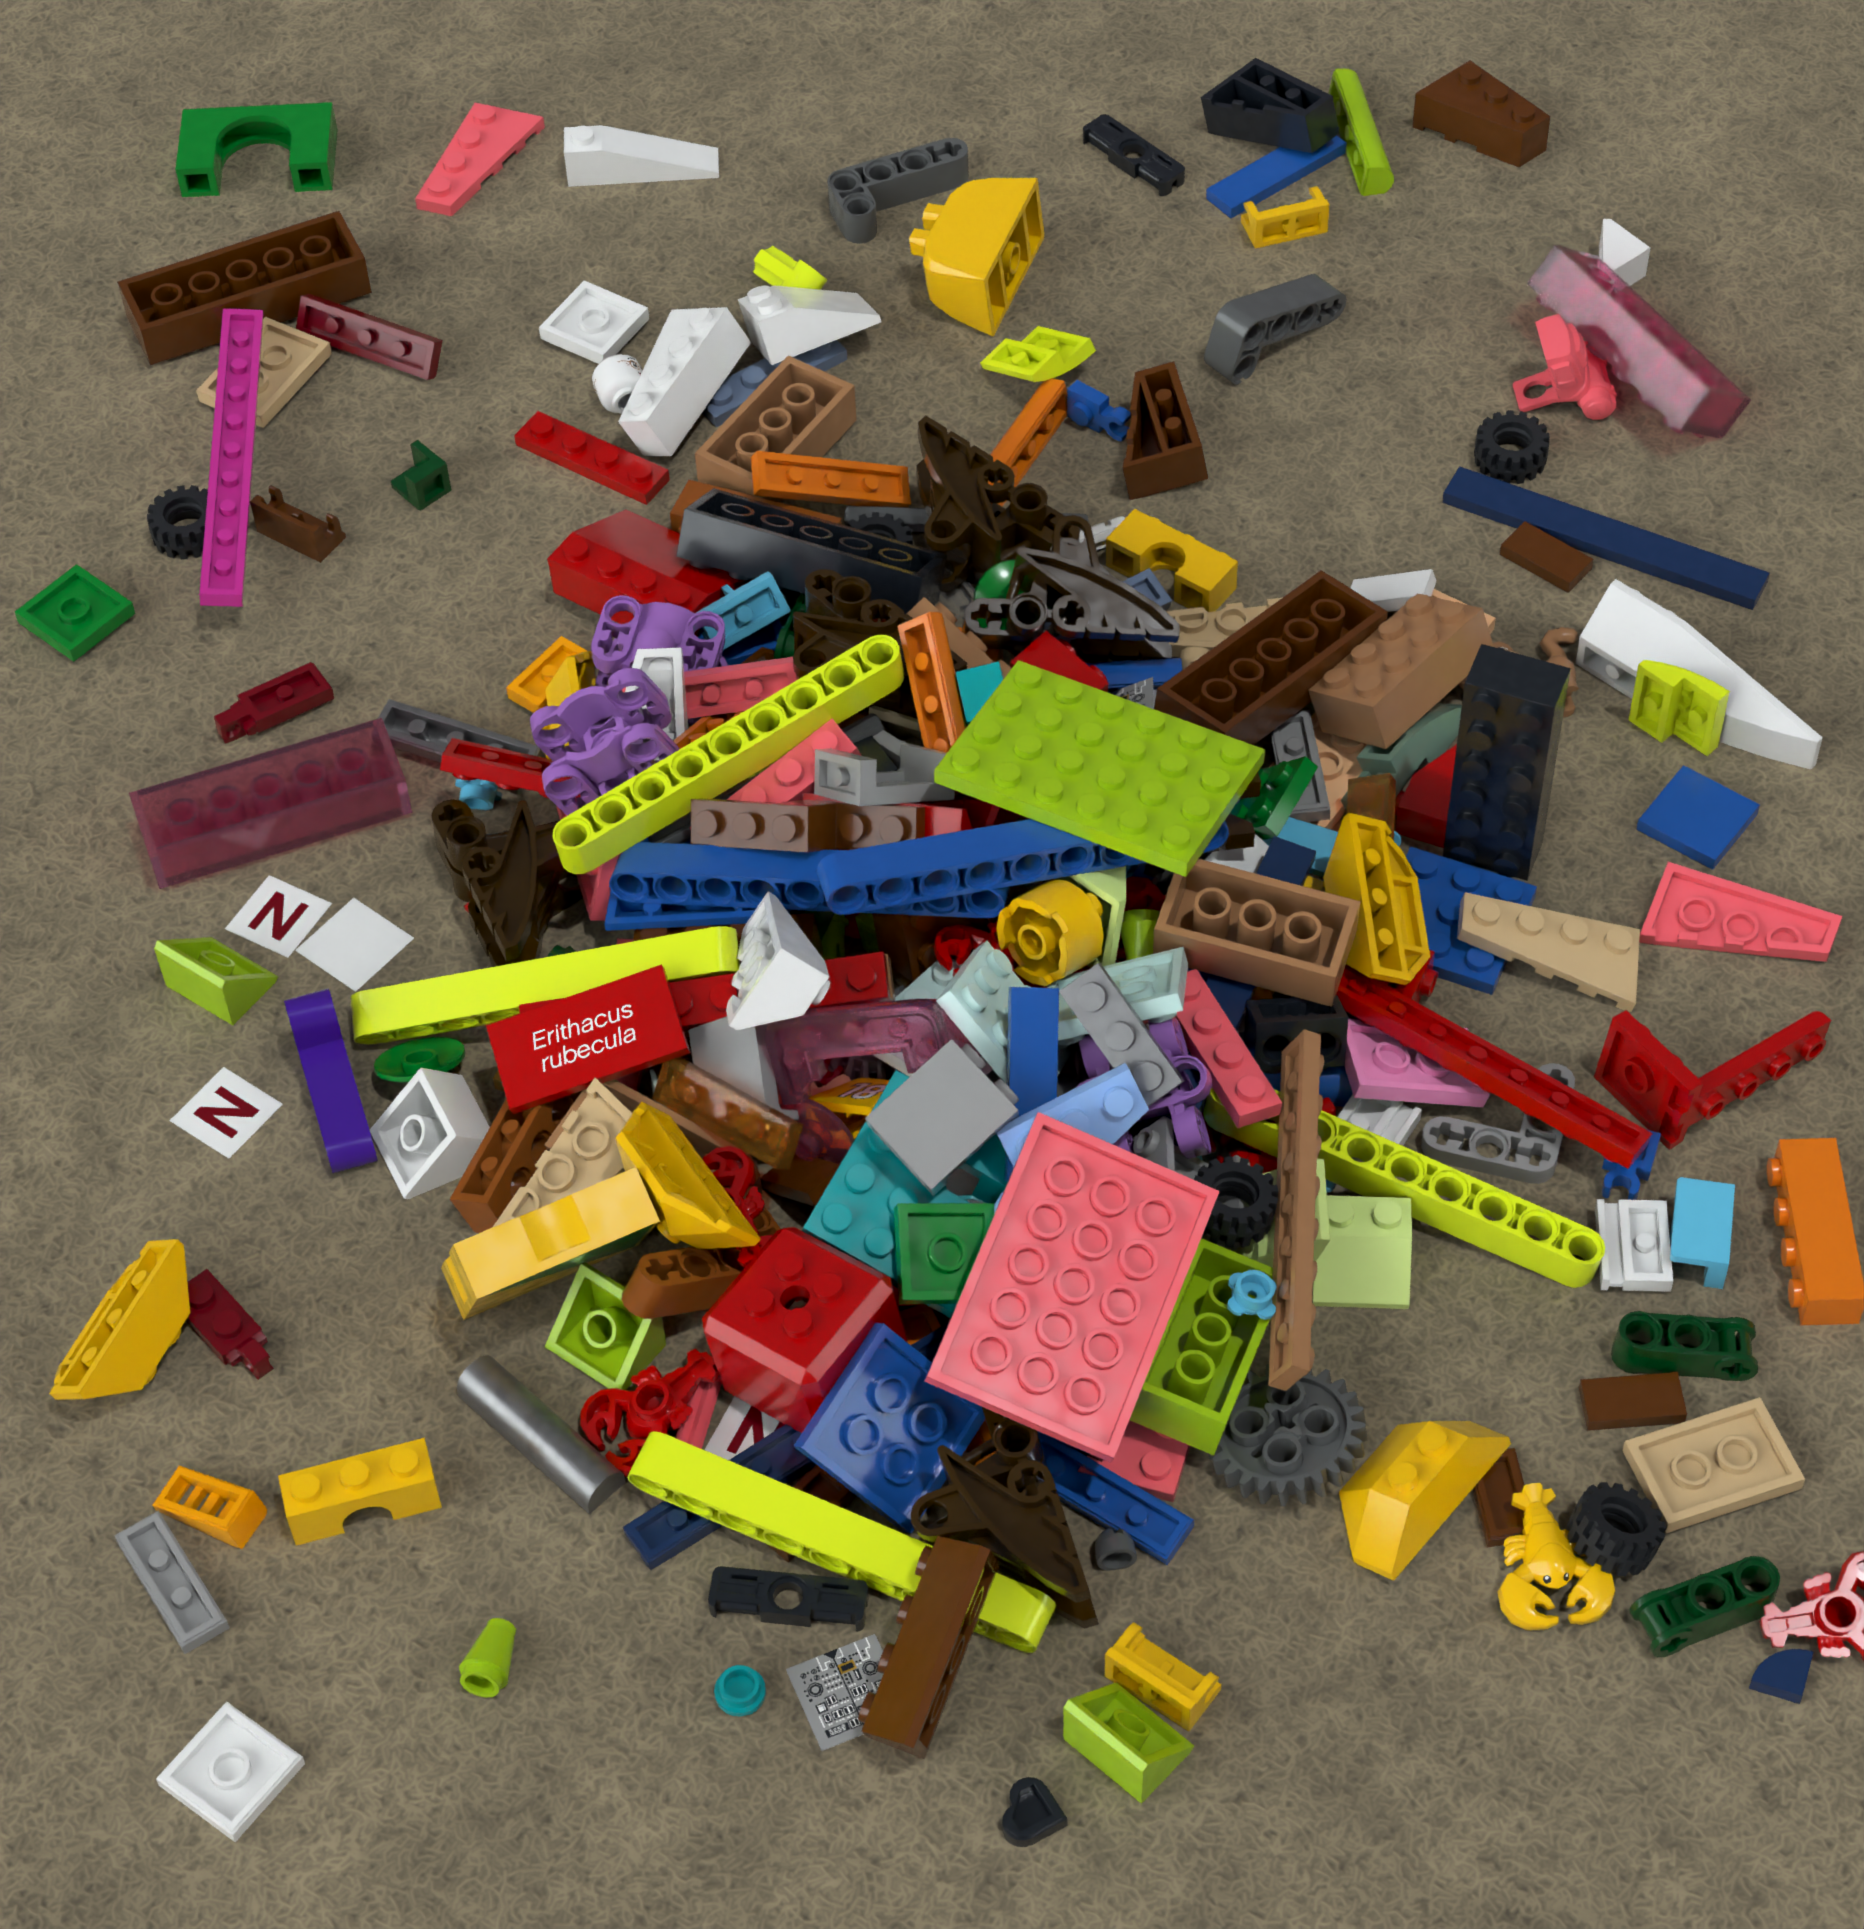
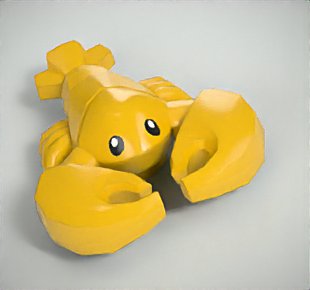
M1541 1483L1526 1484L1521 1492L1513 1493L1511 1505L1524 1511V1529L1522 1531L1523 1535L1509 1536L1504 1540V1557H1506L1504 1563L1506 1566H1512L1520 1559H1523V1563L1504 1578L1497 1591L1501 1611L1511 1624L1526 1631L1545 1630L1556 1626L1559 1622V1616L1545 1615L1537 1612L1535 1607H1542L1547 1611L1556 1608L1554 1603L1547 1595L1530 1583L1534 1581L1546 1588L1559 1589L1565 1586L1574 1576L1579 1578V1580L1568 1595L1566 1608L1574 1607L1576 1602L1580 1600L1585 1601L1586 1606L1580 1611L1568 1614L1570 1624L1580 1625L1597 1622L1611 1609L1615 1597L1612 1574L1601 1571V1565L1596 1563L1592 1566L1574 1555V1553L1577 1554L1574 1550L1577 1543L1569 1542L1567 1537L1569 1531L1566 1529L1560 1530L1558 1522L1547 1508L1555 1500L1556 1495L1552 1488L1543 1489Z

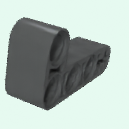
M946 138L832 172L827 180L829 210L843 236L852 243H867L873 240L877 234L876 212L956 189L966 183L969 178L967 144L958 138Z
M1310 274L1227 302L1216 315L1205 350L1204 361L1233 384L1238 385L1242 382L1241 378L1247 379L1254 372L1262 347L1330 324L1343 312L1347 301L1346 295L1318 275Z

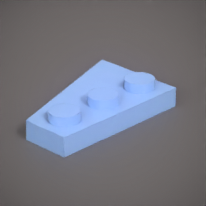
M1124 1063L1013 1119L998 1131L997 1135L1014 1167L1038 1112L1114 1144L1149 1108L1130 1069Z

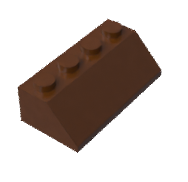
M937 1536L933 1548L929 1546L924 1547L915 1571V1575L921 1577L914 1596L910 1594L905 1596L897 1615L896 1623L902 1625L895 1644L887 1643L878 1664L877 1672L883 1674L876 1693L871 1691L867 1693L859 1712L858 1721L864 1723L861 1732L866 1737L925 1759L999 1567L991 1549Z

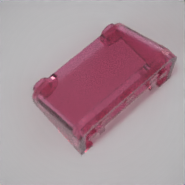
M908 999L809 1008L803 1016L770 1023L765 1032V1043L783 1105L806 1103L811 1096L812 1082L821 1081L827 1072L824 1060L827 1058L902 1052L907 1072L915 1073L951 1039L960 1048L967 1043L980 1057L981 1054L936 1002L937 999Z

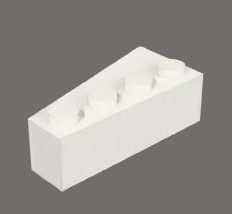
M727 307L671 310L618 421L644 456L673 455L750 345L751 341Z

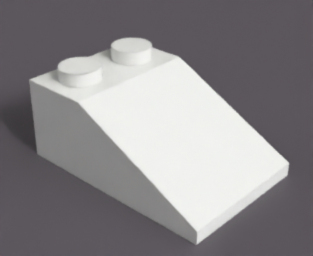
M764 285L751 289L747 296L738 299L751 342L771 365L783 361L788 355L791 357L797 356L881 323L879 314L858 293L785 286L769 287Z

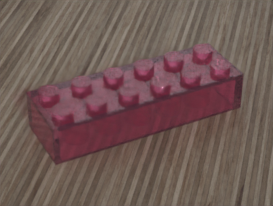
M1554 245L1527 283L1538 294L1536 300L1543 307L1552 312L1556 311L1567 324L1572 323L1581 336L1588 342L1586 348L1593 355L1602 360H1607L1614 366L1611 372L1624 383L1632 384L1639 390L1637 397L1644 404L1653 409H1659L1665 415L1663 422L1673 431L1679 434H1683L1684 431L1691 432L1699 438H1704L1706 435L1722 439L1750 403L1751 399L1598 256Z
M382 718L129 793L159 889L413 813L406 780Z

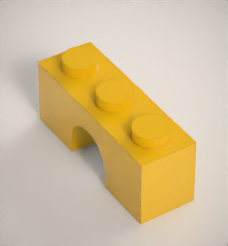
M1134 509L1106 538L1107 567L1129 578L1148 568L1152 572L1160 569L1176 572L1174 601L1188 609L1203 607L1207 612H1214L1237 588V560L1137 509Z
M425 1437L278 1475L286 1518L296 1546L345 1533L343 1527L344 1519L351 1513L363 1508H386L391 1512L393 1520L442 1508Z

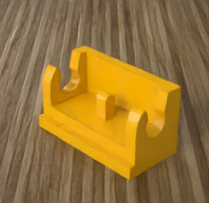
M1319 187L1309 188L1310 195L1313 198L1307 199L1305 202L1283 205L1258 212L1252 201L1243 202L1247 213L1241 214V223L1254 248L1328 232L1330 204L1324 198Z
M1133 1622L1113 1647H1110L1105 1653V1677L1114 1683L1117 1682L1130 1694L1189 1732L1221 1691L1222 1684L1217 1682L1219 1677L1212 1672H1209L1206 1676L1198 1673L1146 1639L1145 1635L1141 1633L1143 1628Z

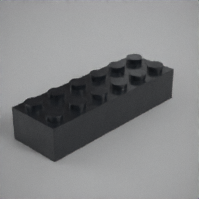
M715 488L684 509L676 557L690 560L689 563L696 568H717L728 571L730 577L738 580H752L768 571L773 575L781 592L793 590L805 594L806 577L811 572L819 569L833 570L843 577H861L870 584L871 601L878 599L891 601L901 608L904 614H907L923 597L933 605L938 602L947 555Z
M1481 644L1464 685L1443 857L1495 871L1509 878L1515 877L1528 881L1543 843L1571 668Z

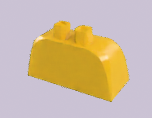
M986 178L966 182L949 195L945 205L928 203L922 217L923 227L926 230L914 228L909 237L911 254L923 257L927 291L930 300L935 306L950 317L993 337L1044 240L1038 178Z

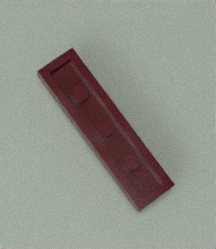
M312 294L301 296L296 324L297 330L328 341L330 346L420 378L430 380L436 377L443 340Z

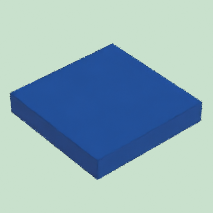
M1683 765L1638 819L1636 830L1713 870L1758 815L1760 804Z

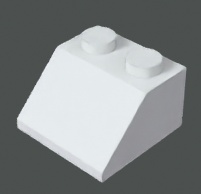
M420 1068L371 1127L370 1133L403 1198L411 1199L462 1177L490 1127L462 1075Z

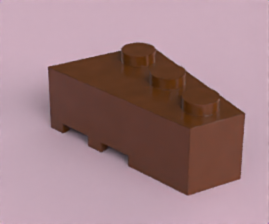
M1469 60L1415 93L1412 127L1421 131L1429 128L1445 134L1444 139L1455 143L1457 140H1461L1477 146L1476 152L1516 167H1521L1546 151L1551 116Z
M1174 361L1135 372L1130 407V429L1127 430L1126 437L1127 452L1126 458L1123 460V473L1129 499H1139L1208 479L1202 444Z

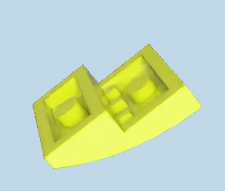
M1037 326L1021 342L1005 338L980 364L985 370L1032 382H1040L1058 377L1072 370L1090 357L1096 349L1090 338Z
M1643 660L1638 664L1628 720L1661 743L1674 734L1708 756L1718 747L1730 691L1692 671L1662 662Z

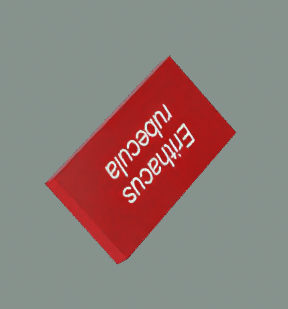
M662 964L486 1025L508 1106L513 1114L585 1090L594 1078L603 1084L690 1053L668 977Z

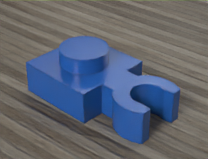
M1076 380L1067 388V417L1071 418L1076 424L1086 426L1097 433L1105 429L1117 441H1123L1127 437V430L1130 428L1124 424L1131 418V413L1127 409L1110 406L1109 396L1079 380Z
M1650 1131L1653 1134L1647 1147L1629 1169L1604 1158L1602 1169L1609 1171L1605 1175L1602 1187V1196L1604 1198H1609L1613 1187L1623 1186L1629 1191L1627 1200H1637L1640 1189L1639 1179L1649 1180L1661 1133Z

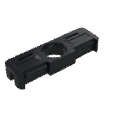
M1102 114L1083 127L1084 145L1088 142L1107 154L1108 161L1134 179L1139 176L1159 190V196L1170 194L1173 185L1178 188L1184 184L1185 167L1111 116ZM1135 152L1142 154L1143 156L1139 158H1128L1125 156V154Z
M718 1566L712 1574L708 1604L710 1614L715 1618L717 1611L760 1615L761 1622L804 1627H811L812 1620L856 1625V1632H859L865 1626V1609L868 1606L869 1595L868 1585L863 1580ZM792 1589L798 1591L803 1599L797 1607L783 1609L776 1605V1596L784 1590Z

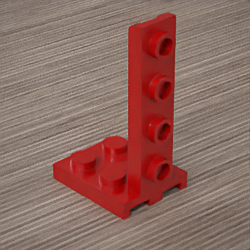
M1625 1010L1612 1018L1594 1078L1648 1130L1661 1133L1660 1142L1670 1150L1684 1140L1687 1128L1703 1118L1707 1120L1714 1118L1723 1110L1725 1105L1737 1098L1740 1100L1748 1098L1756 1091L1759 1085L1771 1078L1774 1081L1779 1080L1793 1065L1804 1059L1811 1061L1817 1057L1826 1045L1824 1038L1831 1019L1820 1011L1811 1012L1698 1078L1684 1065L1677 1055L1672 1054L1656 1039L1645 1025L1641 1024Z

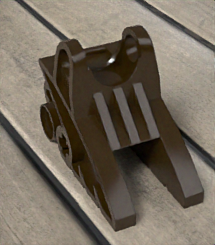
M925 415L918 422V439L923 460L916 465V480L921 501L929 517L924 529L925 542L932 548V551L947 555L945 568L953 573L949 578L942 580L940 591H950L956 588L969 576L979 582L983 574L995 564L1006 560H1015L1019 547L1049 552L1052 546L1055 525L1065 515L1047 505L1048 495L1046 491L1034 483H1023L1014 487L1015 475L1009 466L998 459L993 462V456L975 445L970 447L969 441L952 431L948 433L946 427ZM1006 500L1010 502L1006 509L997 504ZM1074 525L1064 527L1060 532L1061 538L1070 537L1079 541V527Z
M1076 515L1065 516L1057 522L1049 552L1019 547L1006 599H975L967 606L962 625V633L966 635L969 631L973 632L988 649L1008 650V652L1017 656L1046 631L1044 630L1045 622H1050L1051 624L1047 631L1054 637L1061 635L1076 638L1070 642L1076 655L1082 660L1107 661L1108 657L1112 661L1172 658V645L1169 642H1178L1180 624L1162 607L1130 585L1114 578L1099 563L1091 525L1087 520ZM1069 525L1078 526L1084 532L1085 539L1081 543L1074 538H1061V530ZM1019 590H1022L1024 592L1018 595ZM1001 618L1007 619L1005 630H1000ZM977 619H986L987 628H980Z
M819 569L811 572L805 579L806 613H793L795 652L793 667L799 679L872 636H890L897 641L900 647L904 680L895 691L853 716L862 712L869 713V707L878 706L918 719L898 631V625L913 618L908 614H904V611L891 601L883 599L871 601L870 584L861 577H843L829 569ZM879 618L877 622L872 621L873 619ZM951 650L955 672L966 670L967 662Z
M450 799L437 804L431 815L437 850L452 877L456 896L465 902H469L468 911L471 926L475 934H478V939L487 957H489L491 965L495 967L539 959L542 950L543 933L550 918L583 898L580 885L566 888L559 884V881L562 879L577 876L563 868L552 837L553 829L559 821L535 826L527 802L521 800L518 802L509 830L486 834L484 823L474 817L466 803Z
M982 1407L991 1439L961 1456L944 1445L937 1448L949 1485L927 1493L916 1501L911 1511V1523L914 1530L921 1537V1541L927 1544L935 1542L937 1536L991 1549L999 1564L998 1570L1014 1578L1016 1581L1048 1595L1056 1604L1055 1613L1084 1629L1098 1625L1087 1581L1052 1474L1047 1468L1038 1432ZM996 1451L995 1454H993L983 1462L979 1463L978 1465L974 1466L976 1462L988 1456L992 1452ZM931 1506H940L947 1510V1516L937 1519L936 1522L930 1524L927 1528L921 1525L920 1518L925 1509Z

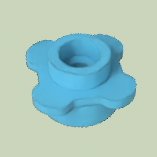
M456 779L455 786L461 789L459 800L466 803L470 809L490 810L493 808L495 800L499 801L502 799V793L497 791L498 786L495 782L481 779Z
M1258 1270L1238 1272L1229 1277L1228 1286L1232 1289V1298L1228 1300L1227 1307L1232 1314L1237 1316L1243 1314L1258 1315L1264 1320L1274 1316L1276 1306L1272 1303V1298L1277 1288L1274 1280ZM1248 1294H1249V1295H1253V1296H1255L1256 1298H1255V1299H1254V1298H1251V1297L1248 1296Z

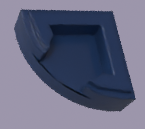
M1789 1649L1769 1656L1755 1670L1749 1689L1800 1704L1814 1652L1803 1649Z

